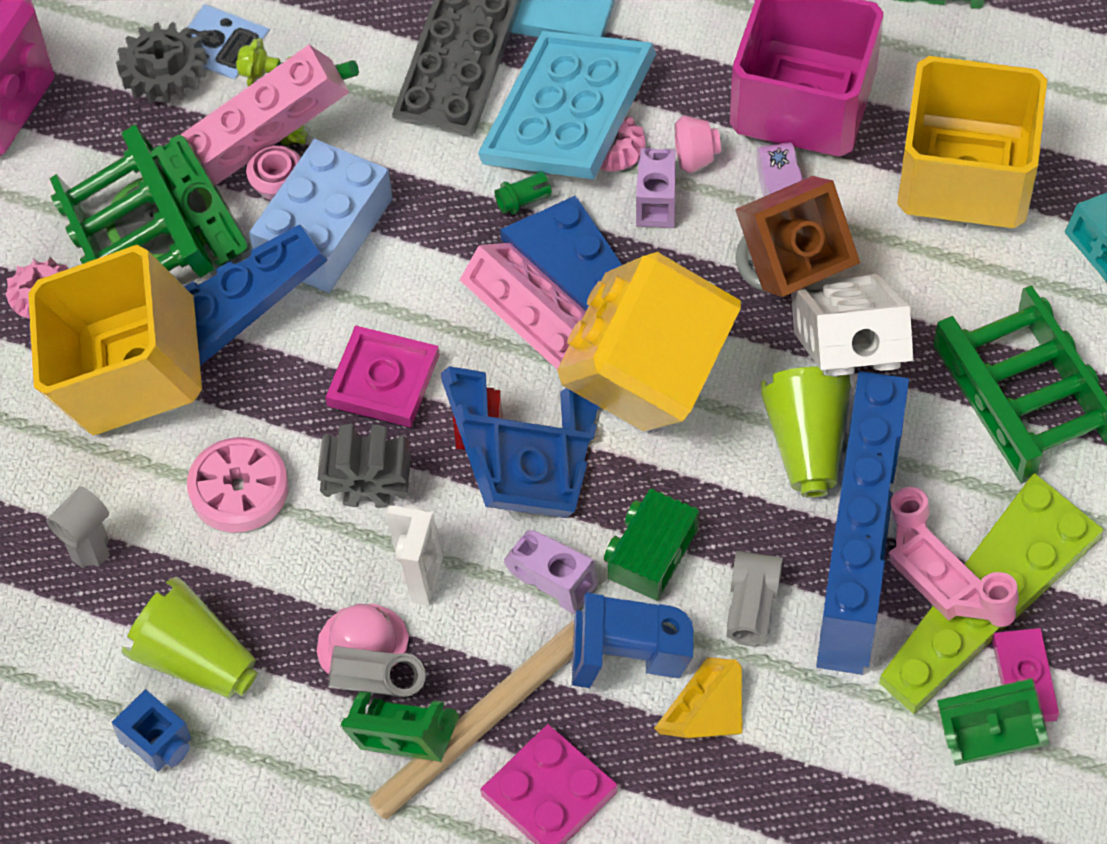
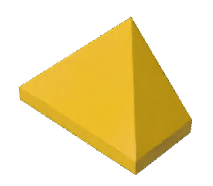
M707 657L654 727L655 730L661 735L684 738L742 734V666L735 659Z

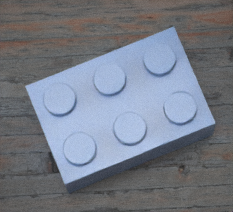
M314 139L250 230L252 248L254 249L299 224L302 225L328 259L326 263L303 282L330 293L393 200L389 169Z

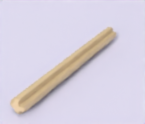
M574 621L566 625L458 719L441 762L413 758L369 797L370 806L374 812L383 819H388L568 662L573 657Z

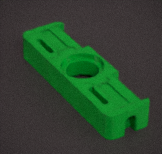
M176 135L169 139L168 144L164 146L159 145L151 151V158L160 159L158 161L172 186L176 188L171 192L194 229L201 228L199 231L213 255L219 258L214 263L223 266L249 251L250 243L189 140L182 135ZM199 188L207 189L212 196L211 207L203 213L193 211L189 204L191 193Z

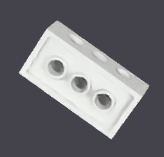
M878 273L827 278L791 293L794 334L820 370H827V374L847 375L854 373L855 367L873 365L874 370H894L901 367V362L913 361L910 305Z

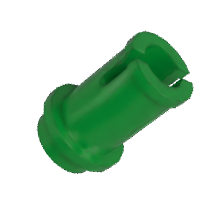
M540 171L535 175L511 184L507 181L502 182L500 188L494 191L495 200L501 212L516 214L519 212L520 207L551 197L552 190L550 185L537 190L533 189L534 186L548 181L547 176Z

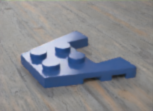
M451 366L442 371L441 380L485 507L562 518L573 514L587 462L584 460L588 444L594 439L597 427L594 421L597 409L600 407L565 388L560 392L562 428L489 417L486 372Z

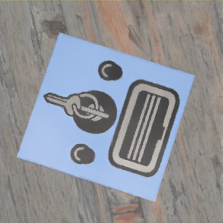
M206 4L202 6L188 26L191 29L192 37L199 36L202 47L205 48L208 63L204 65L205 69L234 80L238 76L236 61L240 48L245 45H251L253 39L261 38L263 40L269 31L267 27Z

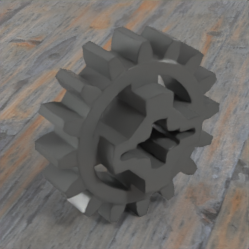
M155 22L153 31L149 32L145 28L140 27L138 28L140 36L138 38L127 36L125 38L127 48L122 47L117 50L120 60L116 61V66L124 89L131 88L133 97L136 99L146 94L147 101L151 104L156 100L157 96H162L165 104L170 103L171 95L177 94L178 97L184 99L186 98L184 89L189 87L197 90L199 88L197 78L206 77L204 65L208 63L201 38L199 36L192 37L191 29L188 27L178 32L174 22H171L167 29H161L159 22Z

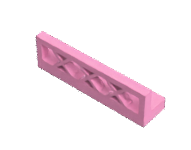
M511 243L479 245L463 272L460 281L549 363L558 369L569 347V344H567L569 335L574 326L583 319L586 311Z

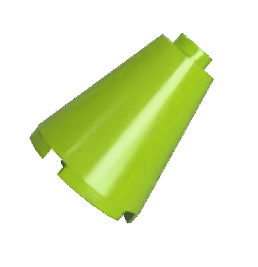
M817 366L779 371L772 374L773 383L768 385L765 379L761 382V396L791 488L801 491V496L806 498L825 496L829 493L828 489L837 485L851 392L850 375L827 376Z
M177 576L169 579L166 583L173 587V589L166 596L156 592L127 635L134 642L132 647L122 646V654L131 661L228 699L235 693L243 696L258 675V672L253 669L256 659L183 580Z

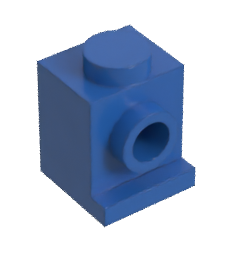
M146 689L111 722L118 741L125 748H130L156 772H159L166 764L170 767L178 765L189 751L190 746L188 742L191 740L187 724ZM159 737L157 740H155V741L151 744V741H152L154 738Z

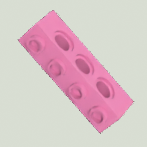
M309 44L181 135L189 140L214 184L217 185L245 166L256 152L275 145L350 92L332 59Z

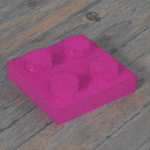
M355 325L327 392V407L411 428L438 361L439 347Z
M547 724L480 788L481 796L534 844H566L618 793V785Z

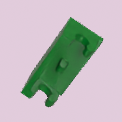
M1032 678L937 700L948 749L951 750L955 766L1050 744L1039 694Z
M360 691L357 694L347 718H343L340 727L360 750L438 762L442 761L460 717L455 709L446 708L443 710L444 702L433 701L428 708L387 703L382 699L374 698L368 707L367 714H365L366 705L371 698V692Z

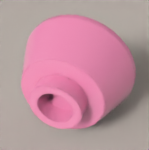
M682 116L675 122V147L680 169L690 174L713 163L714 154L721 153L718 128L711 129L709 121L689 116Z
M284 146L263 148L256 152L247 164L246 174L248 181L264 198L272 200L301 157L294 150Z

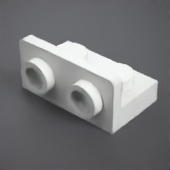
M389 505L386 511V518L396 552V560L401 562L403 568L402 583L407 584L412 603L430 605L443 561L433 512H428L416 505H404L403 507Z

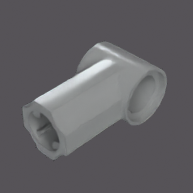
M80 486L46 520L47 525L65 543L71 560L81 568L91 565L100 566L110 556L107 549L109 540L102 523L109 516V511L96 495Z
M736 551L731 581L733 597L727 621V638L736 641L739 645L751 647L766 643L773 598L777 599L783 557Z
M334 646L330 662L328 688L367 691L375 694L390 695L396 698L408 697L418 692L423 686L426 678L425 668L416 656L408 653L393 654ZM402 662L412 668L414 681L409 688L399 689L392 684L390 671L395 663Z

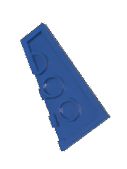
M576 195L500 229L501 240L504 243H511L585 311L589 306L587 305V300L591 291L602 280L604 274L622 266Z
M299 224L252 249L251 256L237 264L230 261L217 268V275L197 284L193 281L184 286L194 297L200 366L328 261L310 233L302 225Z

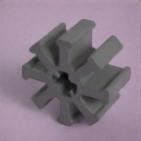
M353 424L339 426L338 438L332 437L330 434H324L321 439L317 480L321 481L320 492L326 497H330L332 494L343 493V505L358 507V500L361 495L368 496L375 503L376 508L388 507L390 505V495L404 499L408 494L411 462L409 440L402 435L395 439L386 440L387 427L375 424L371 425V433L368 437H361L354 429Z

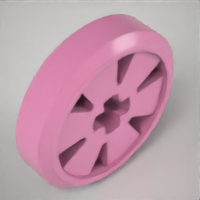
M234 437L210 445L194 460L187 477L188 495L197 516L212 528L224 532H246L265 525L279 513L288 495V478L283 460L268 444L253 438ZM242 479L244 488L238 491L233 490L232 481Z

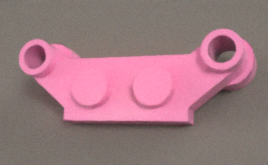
M906 487L897 491L891 498L892 514L897 523L896 547L889 552L891 564L948 621L955 616L989 620L990 623L998 627L1010 625L1016 618L1015 607L1019 600L1015 579L1003 572L988 574L982 580L977 578L928 530L927 519L930 509L926 494L915 487Z

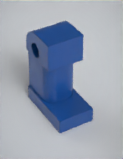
M586 592L583 601V611L576 610L574 614L571 686L590 688L602 668L603 654L646 661V674L680 679L693 658L692 621L681 609L670 605L643 603ZM668 622L673 624L677 629V632L673 630L670 626L664 625L662 623Z

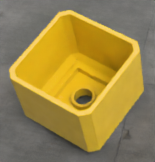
M928 56L917 62L897 205L907 215L1006 228H1016L1026 222L1039 162L1048 79L1038 69L936 56Z
M134 245L41 278L36 281L28 292L33 386L84 431L95 436L192 403L199 396L202 390L194 297L148 250L139 245Z
M659 252L642 256L612 269L604 274L602 280L591 291L587 300V305L589 306L583 319L574 326L567 341L569 347L557 369L561 385L643 432L683 422L692 411L741 309V300Z

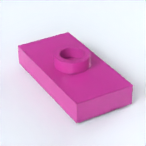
M1041 628L994 633L992 643L1001 685L1032 678L1039 694L1045 722L1057 721L1059 710Z

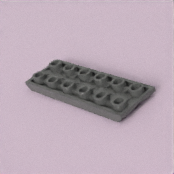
M433 0L392 112V117L468 136L474 135L522 0Z

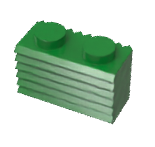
M649 489L642 502L634 500L625 518V525L628 527L621 538L614 536L611 539L604 554V561L608 563L609 580L659 601L678 564H680L682 557L697 534L699 510L696 507H690L687 503H681L678 499L674 500L671 496H665L662 492L657 493L654 489Z

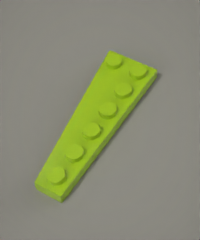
M1034 473L964 565L980 580L994 572H1003L1012 576L1017 583L1019 596L1018 604L1015 607L1017 618L1102 538L1104 529ZM932 606L882 672L879 684L909 711L915 714L992 642L994 633L1002 632L1008 626L998 627L990 623L989 620L955 616L948 621Z

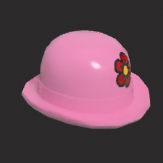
M358 603L341 609L328 619L319 634L316 653L321 668L329 674L334 646L405 654L409 634L404 621L392 610L377 604Z

